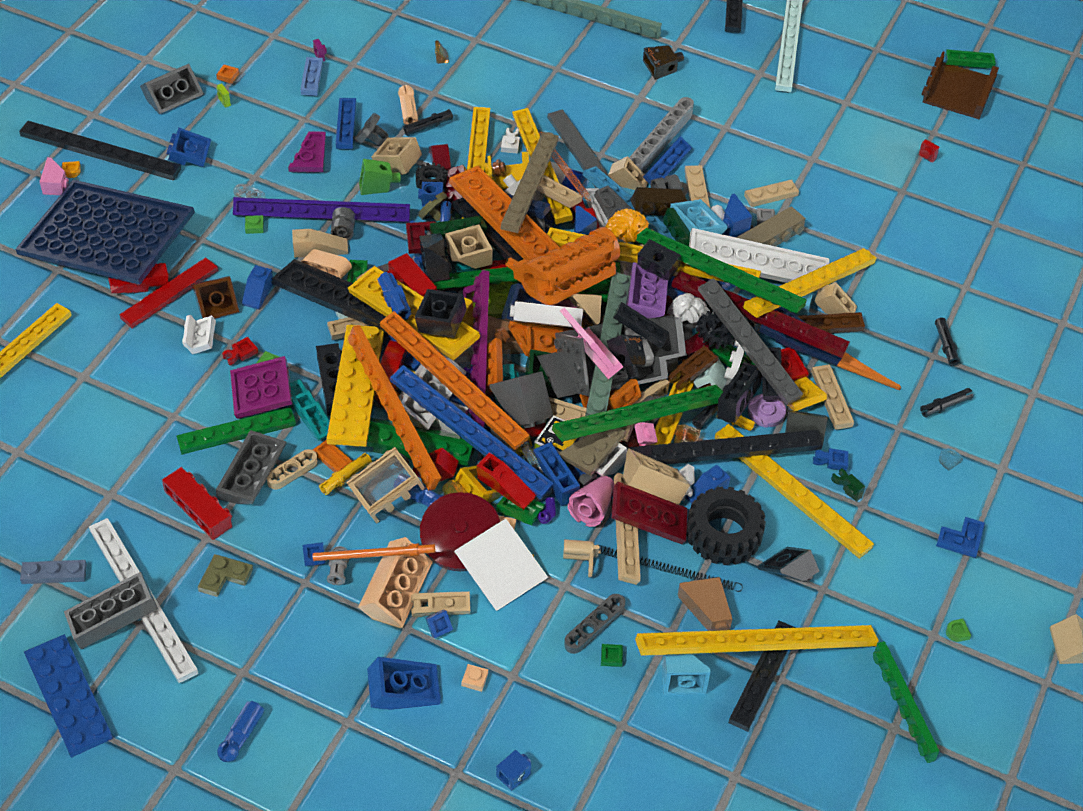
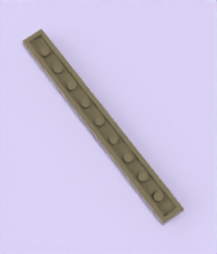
M542 132L502 220V230L519 232L558 143V135Z

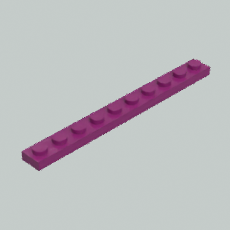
M482 270L474 280L476 292L473 296L475 307L472 317L475 318L472 328L479 332L480 338L471 345L473 349L471 357L473 370L470 374V380L485 394L489 271ZM469 409L471 418L484 428V421Z

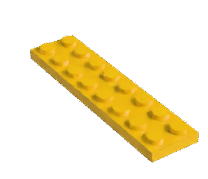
M373 266L349 286L348 290L350 294L387 317L392 313V309L387 306L383 291L377 280L384 272ZM397 281L398 286L401 285L404 291L406 301L412 313L405 321L418 332L415 315L424 297ZM461 322L455 338L419 333L435 349H438L439 352L453 361L480 338L479 332L464 322Z
M347 325L329 422L327 444L367 447L375 390L348 341L352 327L357 325ZM361 326L380 362L384 331L375 326Z

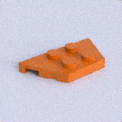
M509 321L508 325L509 330L527 357L530 349L550 353L557 352L554 345L555 333L573 330V328Z

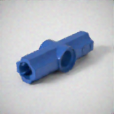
M382 273L377 280L383 291L387 306L391 307L392 312L395 311L401 318L407 320L412 313L401 285L398 286L392 273Z

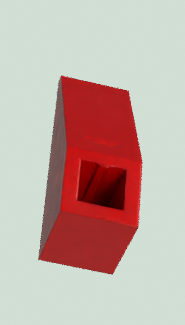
M490 452L477 464V478L524 510L536 498V494L503 461Z

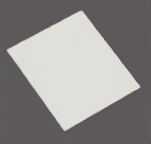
M507 519L499 522L454 551L496 611L548 578Z

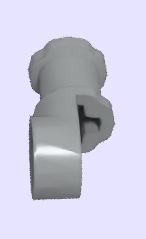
M338 546L333 548L331 552L347 551V549L345 547ZM349 559L329 560L330 574L327 576L328 583L332 585H342L345 583L344 571L347 568Z

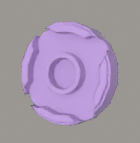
M763 394L751 399L748 406V416L755 424L762 427L778 426L783 422L786 415V406L781 399L763 400Z

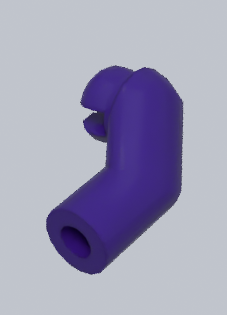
M553 497L545 499L546 509L538 514V520L542 524L549 523L556 516L555 498Z

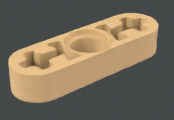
M310 449L304 450L271 470L267 478L268 486L274 490L281 489L316 467V452ZM292 466L298 468L295 472L287 471V469Z

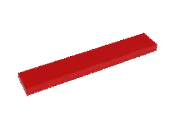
M205 257L119 314L120 319L129 327L134 328L191 290L193 284L201 283L216 273L218 267Z

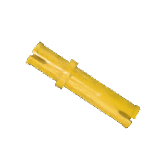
M363 453L342 470L332 473L328 480L319 485L321 492L328 495L335 488L342 487L349 478L372 463L371 457Z

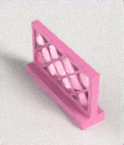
M565 308L560 310L578 333L577 337L583 338L585 353L608 379L623 368L622 364L589 327L584 330Z

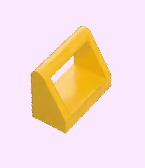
M477 466L460 468L453 481V484L460 492L475 494L489 503L502 496L494 489L487 491L475 478Z

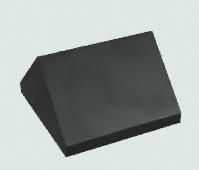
M788 409L785 433L818 430L823 444L828 418L826 415L801 411L794 412Z

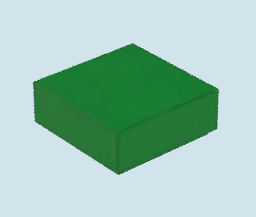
M602 644L601 666L622 667L623 645Z

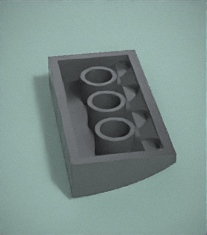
M250 430L216 488L217 499L238 504H253L286 446V441Z
M139 572L64 611L74 641L80 649H83L157 610L158 607L142 573Z

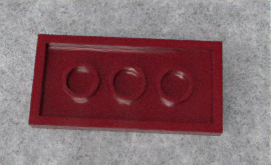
M617 482L614 485L613 519L679 544H683L686 541V507L621 482Z

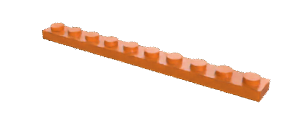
M395 311L380 321V326L514 450L529 439V434Z
M353 326L348 336L349 344L353 347L357 359L364 368L365 374L368 375L373 389L380 398V403L387 411L388 418L392 421L397 435L400 436L405 450L409 453L414 467L417 468L421 476L422 482L426 485L428 491L436 489L441 479L438 470L361 326Z

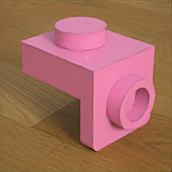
M640 422L634 424L639 446L657 443L653 423Z

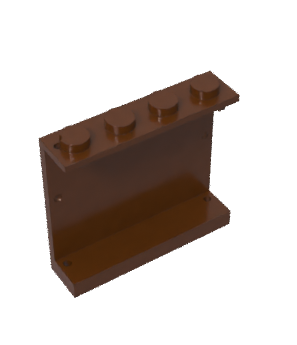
M943 51L941 56L936 58L926 86L923 88L922 95L924 98L922 103L980 119L996 80L999 67L993 66L990 74L986 75L955 65H946L943 62L945 52Z

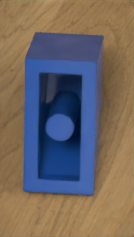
M254 266L247 278L242 300L243 306L258 310L261 308L273 287L271 280L273 278L272 269Z
M715 465L703 473L691 488L693 490L692 496L686 495L685 498L692 504L697 499V496L701 493L705 494L709 489L716 490V487L728 489L730 476L718 465Z

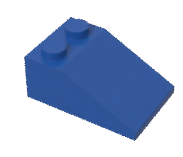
M377 657L367 668L371 708L393 710L439 705L441 703L436 664Z

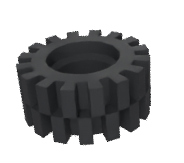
M432 162V165L426 163V166L422 164L421 167L417 168L415 172L417 188L422 189V182H443V188H445L447 172L443 166L441 167L440 164L436 166Z

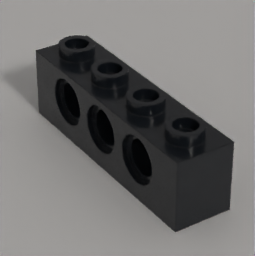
M338 343L316 346L327 416H331L342 354Z
M744 362L718 399L717 419L728 423H736L761 386L762 373L756 365Z

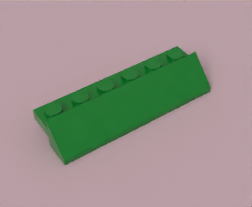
M371 418L367 446L373 447V452L384 454L395 447L399 453L411 459L409 453L404 448L400 436L397 435L392 421ZM414 426L428 453L444 448L458 460V464L468 466L475 448L458 434L433 429L425 430Z

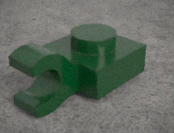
M842 468L838 473L841 477H838L835 473L832 474L831 480L835 484L843 485V490L849 497H852L856 502L862 498L865 486L854 475H848Z

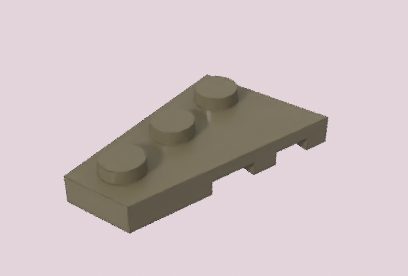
M615 428L587 435L561 451L559 455L566 462L592 476L626 436V431L621 428Z

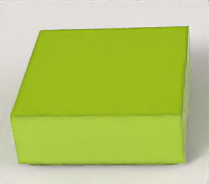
M222 83L216 86L218 99L225 108L231 106L229 92Z

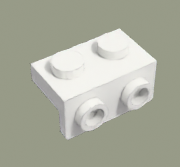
M191 315L186 316L182 342L184 347L192 354L212 348L216 323L213 316L197 321Z

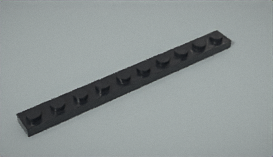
M27 121L19 131L20 136L173 181L182 170L181 164L32 121Z
M809 430L627 447V451L631 449L664 464L822 450L823 444L819 431Z

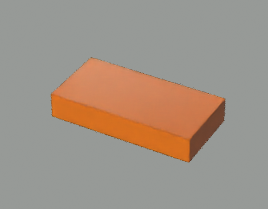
M327 440L313 449L317 454V458L333 472L342 470L352 462L335 445L327 444Z

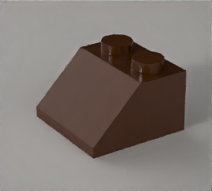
M230 276L192 285L202 319L209 316L218 318L239 312Z

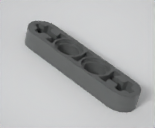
M612 594L566 635L564 642L566 651L572 654L582 651L623 613L626 602L625 598L620 594ZM612 603H614V604L620 603L619 606H618V605H615V606L612 608ZM602 613L607 615L608 618L601 621L596 616ZM586 626H590L594 629V631L590 634H587L583 632L582 629ZM578 639L577 645L575 643L570 644V641L575 642Z

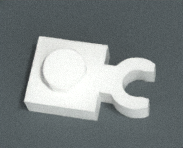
M509 128L506 129V136H503L501 152L518 154L520 143L518 129L514 133L509 132Z
M689 464L679 470L690 485L682 501H685L686 495L691 497L693 494L691 485L694 484L695 480L694 467Z

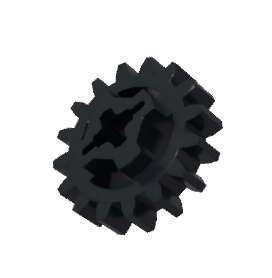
M709 311L706 314H702L696 323L698 326L696 331L700 332L698 338L703 337V343L708 342L709 347L715 345L716 349H719L720 346L724 349L727 345L730 346L734 340L733 335L714 311L712 314Z

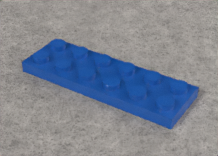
M65 634L24 651L71 758L113 739Z

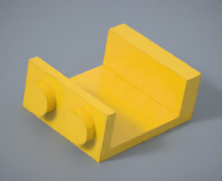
M521 152V164L506 165L504 176L495 175L491 156H487L488 163H485V172L501 189H507L508 186L503 180L510 174L513 175L517 182L521 180L529 163L528 152Z

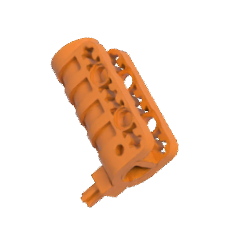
M600 227L591 231L589 235H583L575 239L574 242L562 245L560 249H553L547 252L545 256H539L532 260L523 259L519 262L513 258H508V262L505 265L513 270L514 279L522 283L525 291L531 297L545 305H554L615 275L616 264L614 261L618 260L620 256V246L616 236L610 229Z

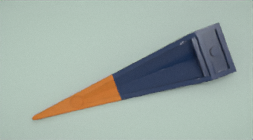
M783 307L774 309L780 313H783L785 315H788L792 318L804 322L796 314L788 311ZM761 325L759 332L776 339V343L894 389L900 390L901 388L899 384L866 366L846 352L843 358L767 326Z

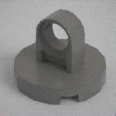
M373 113L365 122L362 130L360 129L355 140L360 144L366 138H369L375 144L381 146L389 138L387 132L376 125L380 119L378 114Z

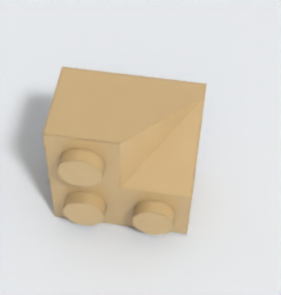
M480 225L445 234L447 242L446 251L451 261H459L474 269L492 264L493 249Z

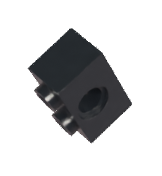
M651 239L647 241L638 253L637 265L644 270L653 272L659 278L669 281L680 267V254Z

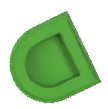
M964 619L953 620L948 623L946 635L950 640L955 642L970 640L971 634Z

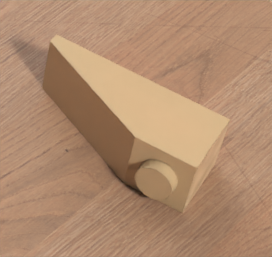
M314 229L292 230L294 258L306 257L313 249L335 255L348 254L346 238Z

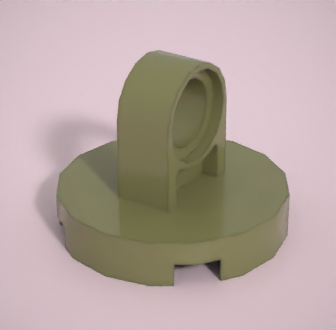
M445 192L439 193L435 196L437 199H434L432 202L429 201L419 211L418 216L422 220L432 216L436 221H440L441 203L449 198Z

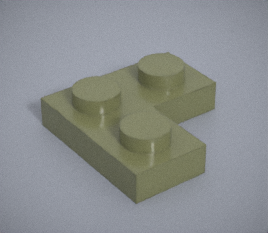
M214 554L198 585V591L218 597L225 581L245 586L253 571V565Z

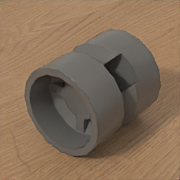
M676 174L665 176L664 179L661 177L651 180V188L682 190L680 179Z
M346 207L337 208L332 214L331 234L350 240L354 235L355 213Z

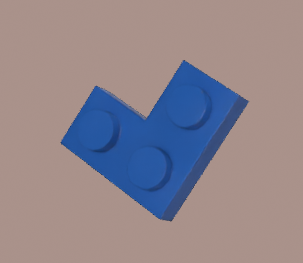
M965 517L961 532L942 526L936 546L976 558L985 522Z

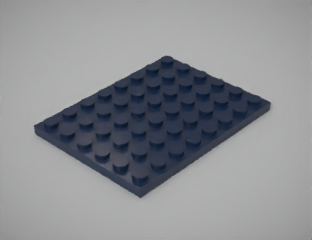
M73 180L15 250L18 255L140 285L195 211L191 206Z

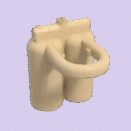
M564 539L563 559L588 560V577L591 578L593 574V559L598 557L601 550L592 541Z

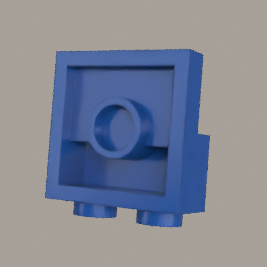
M178 127L176 134L173 133L170 139V143H173V145L169 144L166 152L169 155L168 160L184 166L187 161L203 167L211 139Z

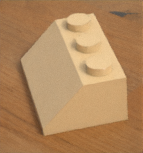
M628 449L623 477L628 483L627 485L679 505L690 486L679 470Z

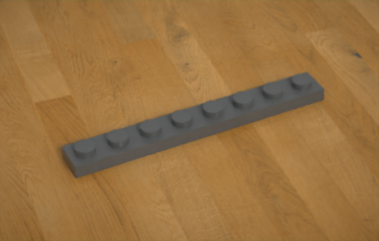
M712 279L699 286L698 291L787 406L801 398L803 395L801 390L718 282Z

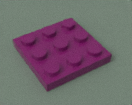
M285 356L230 370L236 419L292 405L288 363Z

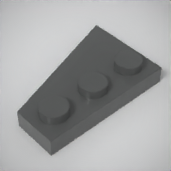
M609 186L595 191L594 197L608 220L618 210L632 209Z

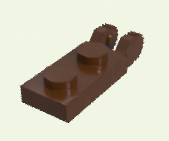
M703 346L681 363L668 376L667 380L673 383L681 375L684 376L675 386L678 390H681L716 363L718 356L706 346Z

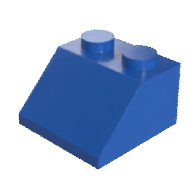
M734 193L731 194L725 210L723 222L728 227L722 235L736 238L750 230L752 215Z

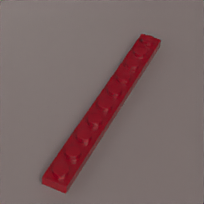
M679 270L671 286L705 300L698 291V288L705 284L706 281ZM723 289L745 318L843 358L850 341L776 310L756 318L743 308L745 301L749 299Z

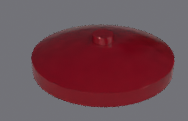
M455 492L444 495L435 500L422 517L420 524L421 544H435V553L426 554L440 567L451 571H468L454 551L500 522L499 516L489 502L475 494Z

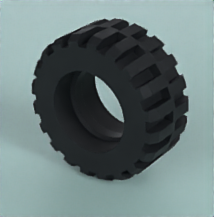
M716 487V490L709 489L705 494L701 493L693 501L689 510L686 529L689 544L693 545V550L697 554L701 553L702 558L705 560L710 559L715 564L720 562L723 565H729V563L735 565L741 563V560L747 561L751 558V555L756 554L762 543L766 522L761 505L758 502H754L755 498L750 494L746 495L745 491L740 489L737 491L733 487H728V489ZM718 518H726L738 523L743 530L736 533H723L714 529L709 522Z

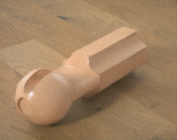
M403 85L398 90V96L401 103L403 123L408 125L418 121L414 90L409 85Z

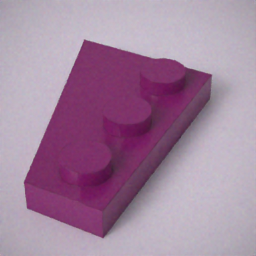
M309 131L299 152H296L294 156V161L288 166L289 172H323L326 132Z

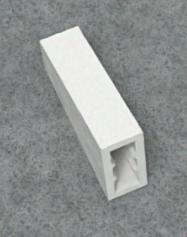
M515 301V305H511L510 317H513L515 322L573 328L560 310L565 308L581 326L583 309Z

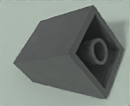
M543 372L489 385L507 415L519 426L523 425L524 429L533 427L535 424L546 423L547 418L553 417Z

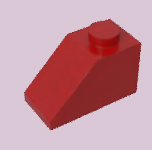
M444 448L428 453L441 476L439 482L452 478L456 474L458 460ZM413 466V472L417 477L421 478L417 468Z

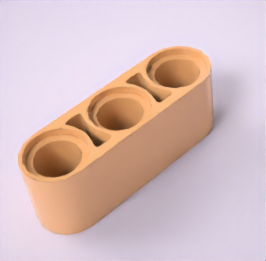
M313 249L301 260L305 264L341 279L352 268L350 261L345 257Z

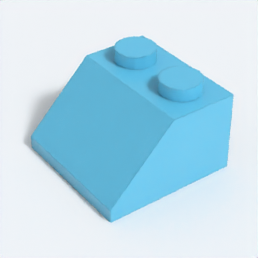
M692 654L664 655L661 671L663 695L706 694L711 673L710 668Z

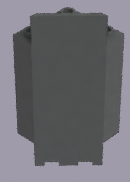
M668 315L648 318L669 333L661 348L648 341L654 355V362L651 366L637 368L639 378L636 379L638 385L667 379L668 374L677 369V357L686 355L682 318ZM602 324L588 326L600 338ZM574 329L555 333L554 345L557 352L537 356L557 398L574 394L589 396L594 365L585 353L583 338L577 337L578 333ZM628 377L613 379L610 391L620 389L629 381Z

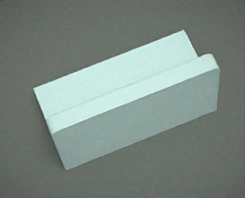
M719 358L716 363L695 378L694 384L697 388L710 383L711 385H717L723 390L727 378H724L726 369Z

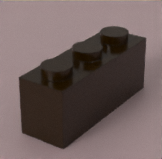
M636 187L630 201L635 211L640 212L642 215L665 216L667 208H670L671 204L686 202L687 199L681 189Z

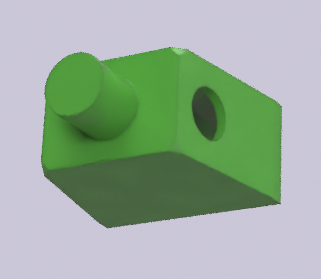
M363 159L359 178L361 195L387 193L390 189V183H400V172H392L388 162Z

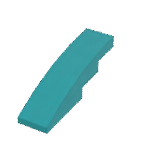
M300 379L291 382L293 408L318 441L326 438L330 421L319 402L314 400L309 390H306Z

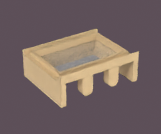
M395 447L386 451L382 457L370 463L364 470L353 475L346 482L376 524L380 521L375 514L384 508L388 512H392L394 510L393 501L400 496L405 501L411 497L408 490L415 485H418L421 490L425 489L420 479Z

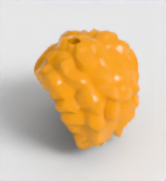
M626 208L615 212L605 227L610 229L618 240L630 243L636 241L637 234L648 228L649 223L640 212Z

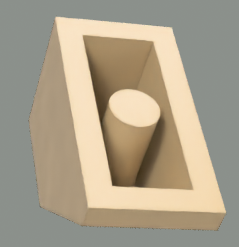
M628 156L613 163L608 174L614 182L623 188L635 190L636 187L646 188L648 184L643 178L645 174Z
M836 282L818 289L815 302L826 314L855 313L857 305Z

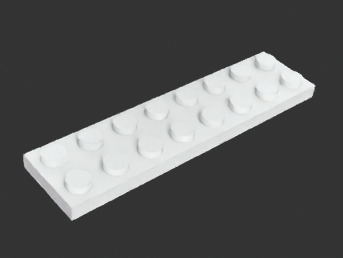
M692 228L690 232L689 247L727 264L760 270V277L787 283L829 264V258L695 228Z

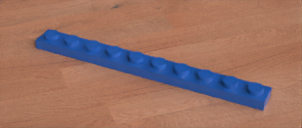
M403 365L390 377V382L484 456L490 452L503 461L536 494L537 498L541 500L553 487L554 483L407 367Z

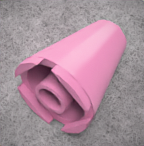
M600 476L573 493L568 503L570 515L577 522L582 521L586 523L585 526L595 527L603 521L612 499L614 481L608 476Z

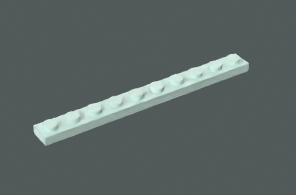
M803 0L786 1L775 90L792 91Z

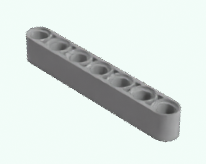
M681 98L629 157L643 173L692 117L694 101L691 98Z

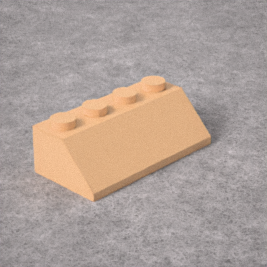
M406 537L390 541L387 548L409 546V544L413 543ZM424 553L419 556H410L409 554L382 556L358 608L373 620L403 628L413 606L411 595L419 593L433 561Z

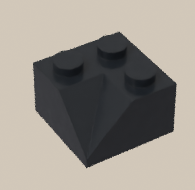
M441 233L419 236L423 271L432 282L450 279L449 273H452V267L448 256H445L444 250L447 249L446 239L442 238Z
M427 289L415 315L418 332L455 338L467 311L464 295Z

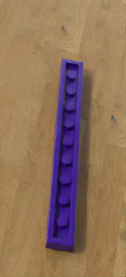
M233 197V215L240 216L263 215L266 217L332 219L335 209L346 207L354 211L355 220L410 222V204Z

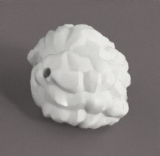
M685 293L673 300L667 310V314L682 318V322L688 321L694 329L697 327L696 323L701 315L706 314L710 310L702 299L695 298L690 293Z

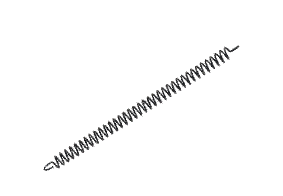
M601 545V554L604 553V555H607V553L605 554L606 546H605V548H604V550H603V552H602V545ZM612 549V551H611V553H612V558H613L614 556L616 557V555H617V549H616L614 555H613V549ZM653 560L652 563H651V566H652V564H653V569H654L655 566H654V560ZM657 560V561H656V564H655L656 569H659V567H660V571H661V570H662V569H661V563H662V562H660V564H659V566H658V568H657V565H658V560ZM664 563V564H663L664 572H665L666 570H667V572H668L667 567H666V569H665V563ZM694 571L693 574H692V577H693V575H694V580H695L696 577H695V571ZM724 579V580H723V583H724V588H725V587L727 586V583H726V585H725V579ZM731 581L730 584L731 590H733L735 587V584L733 586V581Z

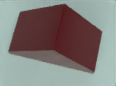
M448 144L429 146L431 161L436 166L440 164L446 171L451 169Z

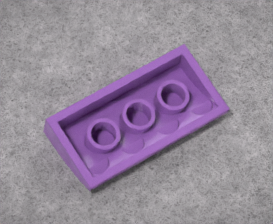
M633 262L626 305L646 318L664 316L668 280L659 278L653 272L644 270L637 265L638 263Z

